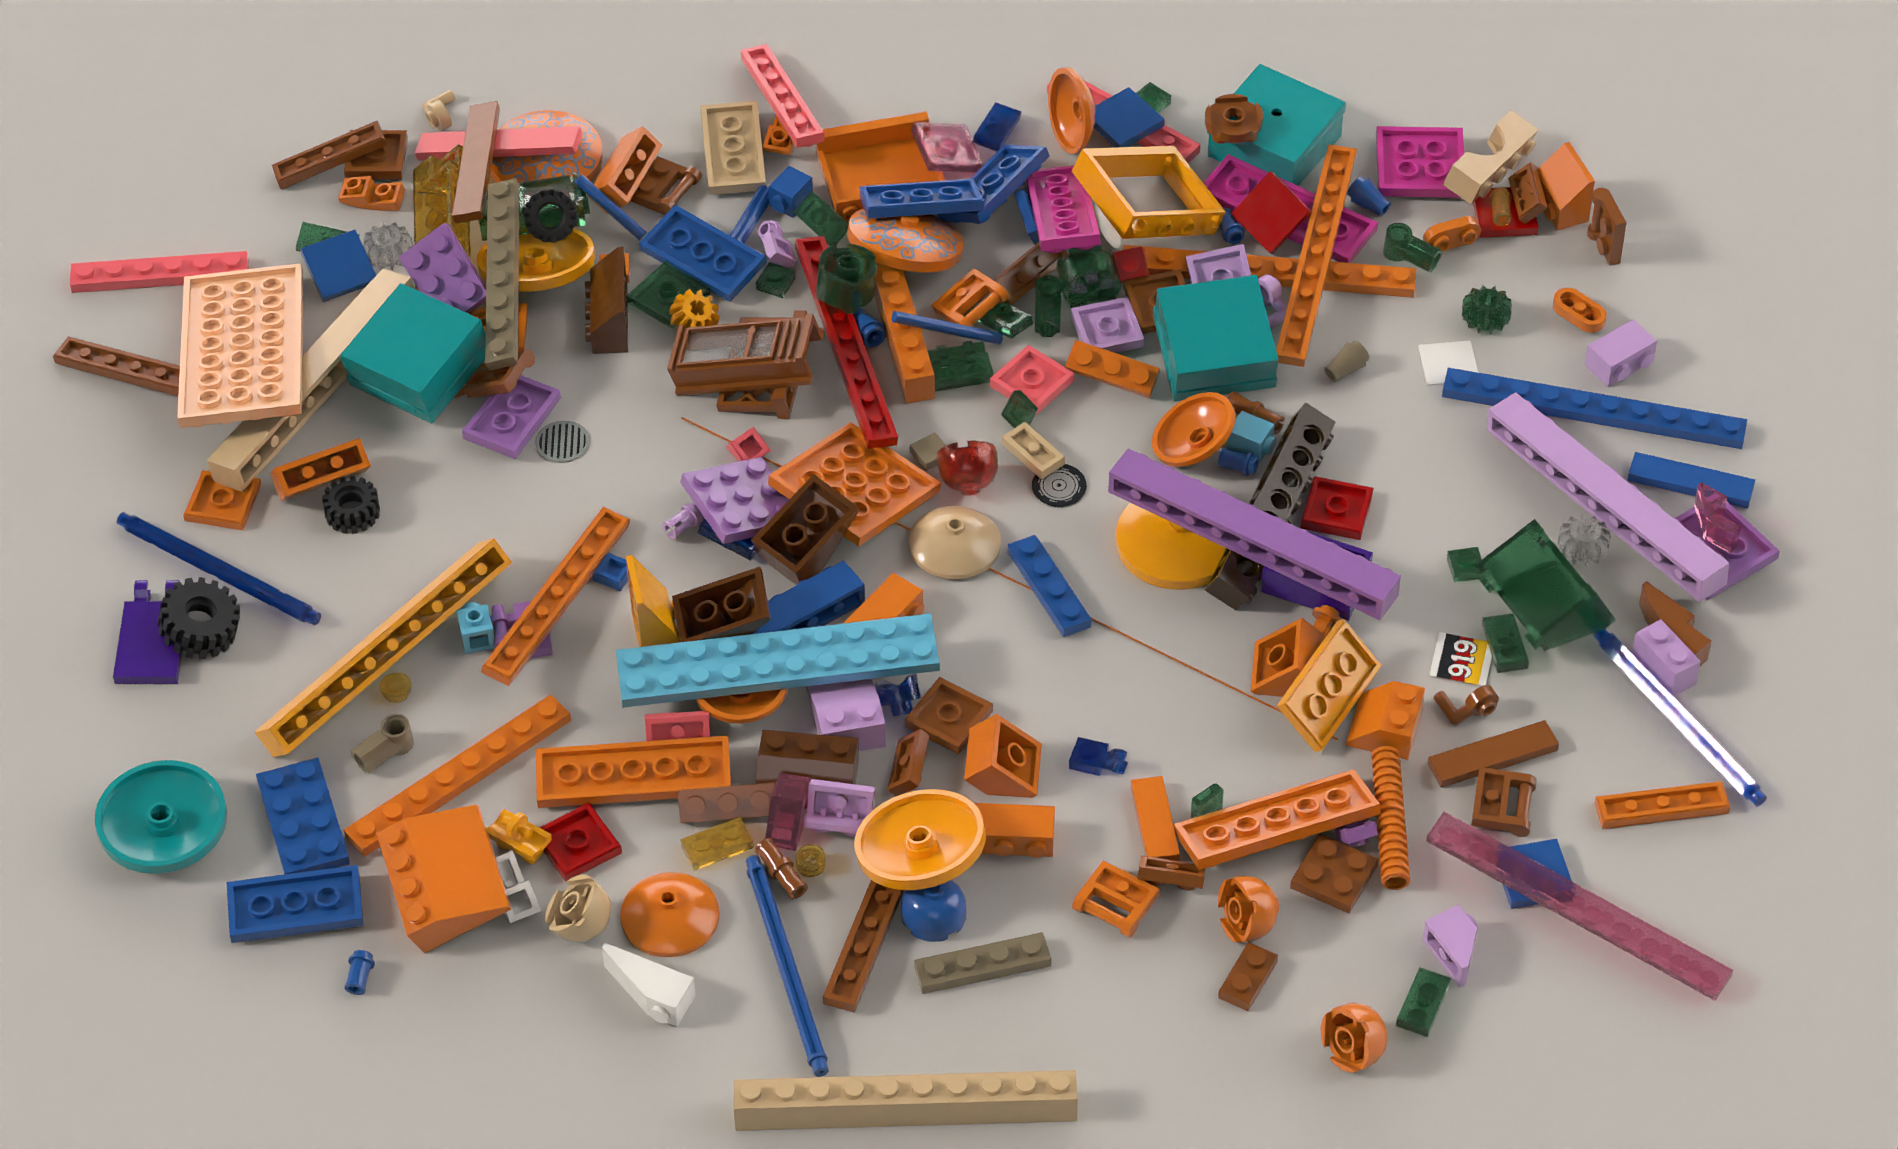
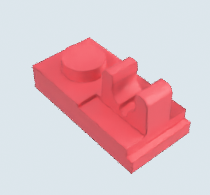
M709 712L645 714L644 717L646 741L710 737Z

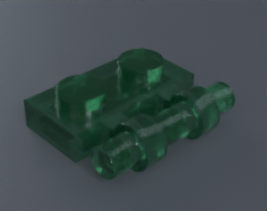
M970 340L964 341L962 345L946 347V345L936 346L934 350H928L935 375V392L990 383V378L994 375L983 341L972 343Z

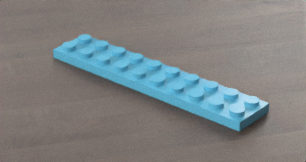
M931 614L616 650L622 708L940 671Z

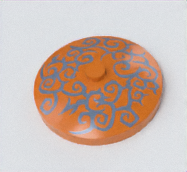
M544 110L523 114L508 121L498 130L580 126L583 135L576 154L493 157L490 173L496 183L516 178L520 185L519 197L530 199L539 190H547L549 188L560 190L569 196L582 190L574 183L581 174L592 182L599 173L603 161L601 139L597 131L587 121L567 112Z
M863 208L851 216L847 229L848 240L858 252L875 262L905 271L938 272L947 270L958 264L964 248V240L961 234L952 225L932 214L868 218Z

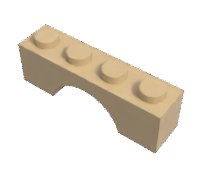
M1510 110L1496 124L1487 142L1494 154L1478 155L1467 151L1452 165L1443 185L1469 204H1472L1479 196L1484 198L1491 190L1494 182L1499 184L1507 174L1508 169H1515L1523 154L1528 156L1537 143L1534 141V138L1539 129Z

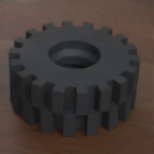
M199 577L198 582H193L192 578H186L184 585L178 581L174 583L173 590L168 588L165 597L162 599L158 617V632L160 637L165 636L164 643L168 647L174 644L173 651L177 654H180L183 650L186 652L185 657L192 658L193 654H199V659H206L207 653H210L213 658L219 655L220 649L223 652L229 649V644H232L235 639L240 619V605H236L237 598L234 594L228 596L229 588L225 585L221 589L218 588L219 582L213 579L211 584L205 583L206 578ZM201 611L208 614L212 619L199 622L190 618L187 613Z

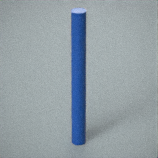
M894 311L892 314L893 323L998 345L1003 341V334L999 332Z

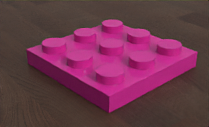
M1377 126L1378 190L1383 196L1461 198L1443 184L1452 165L1464 155L1463 128Z

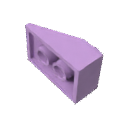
M872 679L806 686L818 735L858 738L859 751L886 747V724Z

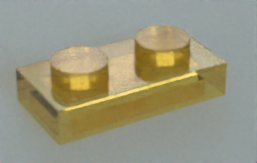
M741 817L680 839L681 848L694 871L754 848L753 839Z

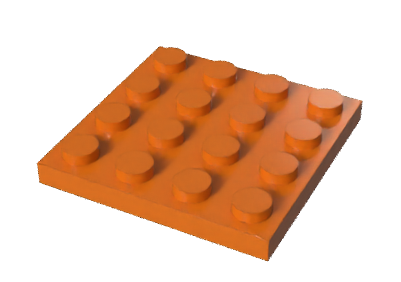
M852 422L771 473L768 477V485L790 499L815 474L858 506L859 512L844 535L846 539L858 547L939 493L941 488L940 481L889 447L868 449L861 429Z

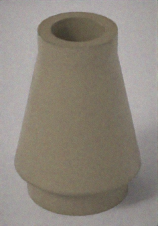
M1353 341L1352 343H1346L1324 370L1326 375L1333 382H1336L1340 378L1365 367L1370 357L1360 342Z

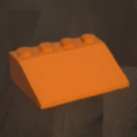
M477 804L404 818L377 832L406 935L424 953L511 910L485 823Z

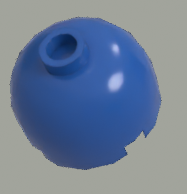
M952 880L931 888L906 890L901 902L902 922L904 926L906 924L911 930V934L914 937L927 942H939L948 939V935L956 930L957 933L962 930L967 919L966 899L960 886Z

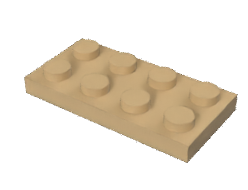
M757 101L700 105L709 195L757 191L761 185L766 186Z

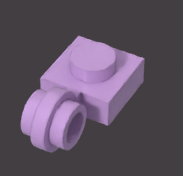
M773 220L764 221L759 227L758 234L763 241L766 257L775 265L779 264L791 269L797 263L791 242L782 238L783 229L778 222Z

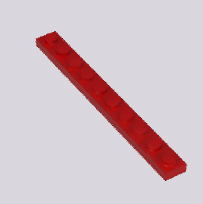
M825 237L796 239L795 249L867 448L897 446L898 435Z

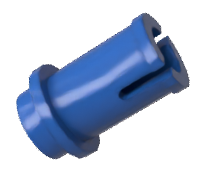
M1223 208L1226 213L1219 225L1223 232L1222 238L1229 244H1238L1244 238V227L1238 224L1231 215V209Z
M1222 448L1218 459L1219 467L1241 471L1244 476L1254 475L1259 464V457L1254 456L1253 452L1244 454L1227 450L1226 448Z
M356 950L348 959L350 969L344 989L351 994L362 995L366 991L369 972L374 968L375 961L370 952Z

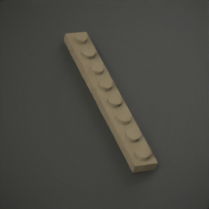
M516 178L488 185L485 364L489 371L518 364L520 185Z

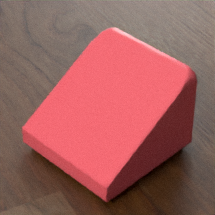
M751 427L725 446L738 461L763 457L771 451L754 427Z

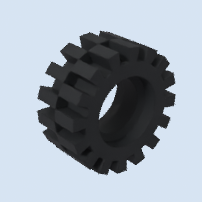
M552 188L542 189L538 193H534L529 201H527L524 210V221L526 228L533 237L542 242L556 243L559 240L566 239L573 232L577 222V211L571 198L564 192ZM545 205H556L562 212L560 223L554 227H547L539 220V212Z
M350 476V481H346L345 477L339 478V484L335 481L330 483L331 488L326 487L324 490L325 495H322L325 519L329 526L332 525L335 531H338L341 527V532L347 534L348 529H352V534L358 533L357 528L365 531L368 530L367 524L371 526L375 524V519H378L380 516V506L377 490L370 481L366 483L365 478L360 477L359 481H356L355 476ZM350 501H358L362 503L358 507L352 509H345L340 507L344 503Z

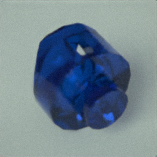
M917 674L907 676L900 685L890 683L885 679L875 682L881 706L890 705L892 716L909 714L913 710L911 700L922 698Z

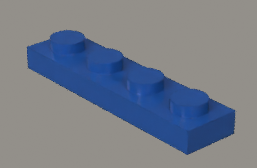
M1032 535L1008 544L1007 553L1061 635L1066 637L1091 628V617L1037 536Z

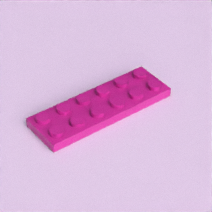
M1228 154L1203 183L1222 208H1229L1233 212L1268 172ZM1280 178L1312 211L1316 194ZM1344 207L1331 259L1337 262L1351 263L1377 232L1378 222ZM1310 215L1288 239L1303 245Z
M1074 165L1039 169L1026 179L1041 251L1059 253L1069 248L1086 250L1093 246L1101 245L1091 197L1072 173Z

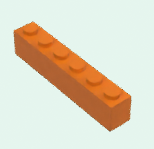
M867 258L868 277L881 321L885 326L887 342L905 403L935 399V375L921 328L892 322L894 311L916 315L904 271L885 266Z

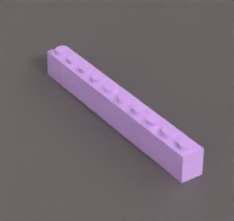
M1515 392L1488 409L1487 430L1698 602H1701L1727 585L1729 562L1721 554H1717L1700 537L1687 530L1679 520L1673 519L1656 502L1643 495L1635 485L1628 483L1618 475L1615 469L1608 467L1592 451L1587 450L1578 443L1571 434L1558 427L1551 418L1538 411L1530 401L1523 399Z

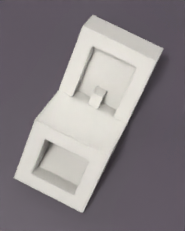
M513 850L495 857L511 906V910L504 913L509 923L541 911L529 880L524 881Z

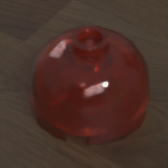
M972 440L967 441V447L958 448L957 442L942 447L937 452L938 470L943 482L951 489L959 491L963 495L971 496L978 494L980 490L986 488L994 481L998 470V454L993 444Z

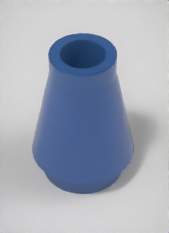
M1358 177L1348 189L1347 195L1351 197V202L1376 213L1380 217L1391 206V203L1381 194L1369 178Z
M863 308L854 309L852 313L864 345L874 348L882 344L886 337L884 324L868 314Z

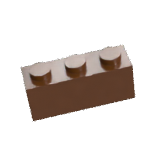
M617 247L590 268V281H585L586 299L590 298V302L585 303V318L590 320V324L585 325L586 342H591L593 354L628 353V287L624 247Z
M763 729L758 751L756 783L775 782L777 806L807 809L811 779L856 784L859 767L858 738Z

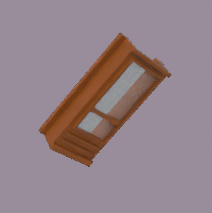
M806 314L803 318L689 328L679 325L667 370L676 387L675 393L677 396L811 385L813 374L805 359L809 341L822 340L824 330L819 328L813 314Z

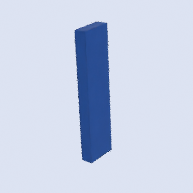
M1639 452L1634 453L1627 481L1704 499H1709L1719 493L1730 505L1743 508L1749 507L1755 479Z

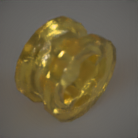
M807 844L798 849L796 853V868L802 876L816 877L824 871L825 853L821 847Z

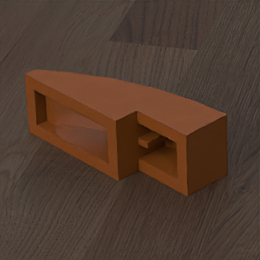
M1644 582L1642 584L1639 606L1648 626L1662 619L1701 661L1700 666L1708 660L1712 640L1693 627L1695 615L1649 582Z

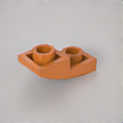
M775 115L773 125L768 127L762 149L763 151L791 155L796 146L777 115Z
M371 176L344 178L338 200L340 203L362 209L397 211L400 209L405 188L402 182L375 184Z

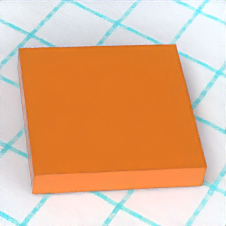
M202 470L184 512V521L244 530L262 485L261 479L253 478L249 486L242 492L215 482L210 471Z

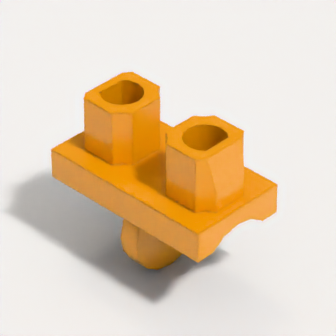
M503 809L496 821L486 828L489 839L495 841L497 846L504 850H513V852L522 856V859L531 865L538 861L543 855V849L552 840L550 833L528 822V817L520 812L514 814L506 809Z

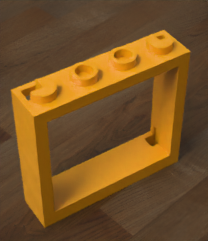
M1175 146L1082 149L1072 169V173L1122 239L1215 235L1226 213ZM1163 176L1188 210L1135 212L1110 178Z

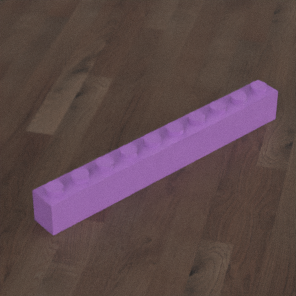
M1128 448L1109 471V493L1381 621L1399 596L1401 575L1394 573L1391 569L1383 568L1368 561L1361 555L1351 553L1333 542L1321 539L1305 529H1300L1279 517L1259 510L1252 504L1244 503L1224 491H1219L1198 479L1184 475L1170 466H1165L1150 459L1145 454L1137 453Z

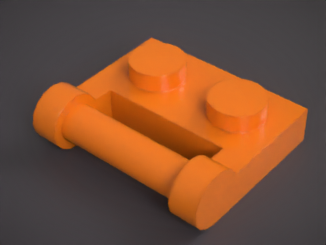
M973 268L933 302L931 306L937 315L948 322L972 327L999 302L1004 303L1010 296L1002 285ZM988 293H990V295H989L987 298H985L980 304H978V305H977L973 310H971L966 316H963V315H964L968 310H970L975 304H977V303H978L981 299H983Z
M1103 860L1075 897L1072 909L1080 913L1085 911L1120 929L1121 934L1131 938L1136 932L1138 924L1159 897V888L1137 879L1136 876ZM1096 895L1129 912V915L1126 918L1092 901L1091 898Z

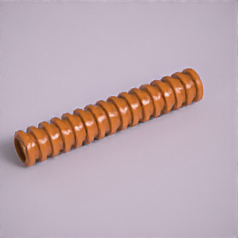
M1381 746L1374 749L1371 753L1374 797L1380 803L1381 812L1380 815H1376L1381 884L1387 889L1398 890L1407 887L1411 880L1409 875L1406 819L1404 817L1400 752L1392 746Z

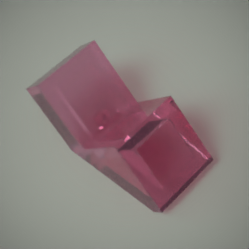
M1700 482L1697 486L1694 507L1703 538L1731 554L1737 547L1741 526L1724 517L1727 496Z
M779 773L771 798L765 839L771 838L777 848L797 850L804 829V807L808 798L809 783L811 781L809 777Z

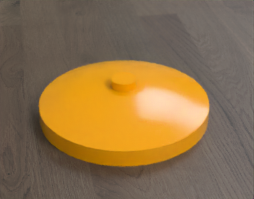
M545 225V226H547V227H554V226H556V225ZM526 227L519 228V292L541 291L563 286L583 276L594 264L595 251L593 241L580 230L573 228V232L566 239L559 240L556 243H546L533 237ZM487 243L482 246L477 254L478 272L485 282L487 278Z
M1132 503L1124 509L1117 523L1116 548L1122 563L1137 578L1165 589L1184 590L1207 585L1226 549Z
M917 790L891 798L870 812L857 830L854 846L861 870L872 881L892 889L919 890L946 883L971 867L984 848L986 829L980 810L965 796L946 790Z

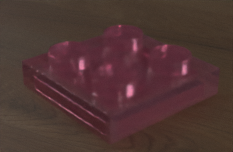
M914 123L911 132L928 171L977 172L983 166L981 157L966 124Z

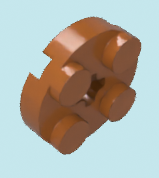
M1226 94L1219 96L1215 99V103L1211 106L1208 105L1205 110V127L1212 135V140L1215 143L1254 142L1262 129V108L1257 102H1255V105L1248 102V97L1244 95ZM1234 116L1237 120H1230V117Z

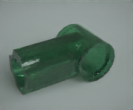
M1393 223L1387 227L1383 245L1384 256L1395 262L1406 260L1432 273L1442 256V250L1413 236L1411 228L1404 223Z
M1052 275L1042 276L1035 283V332L1039 333L1042 337H1053L1055 334L1060 333L1062 285L1061 281Z

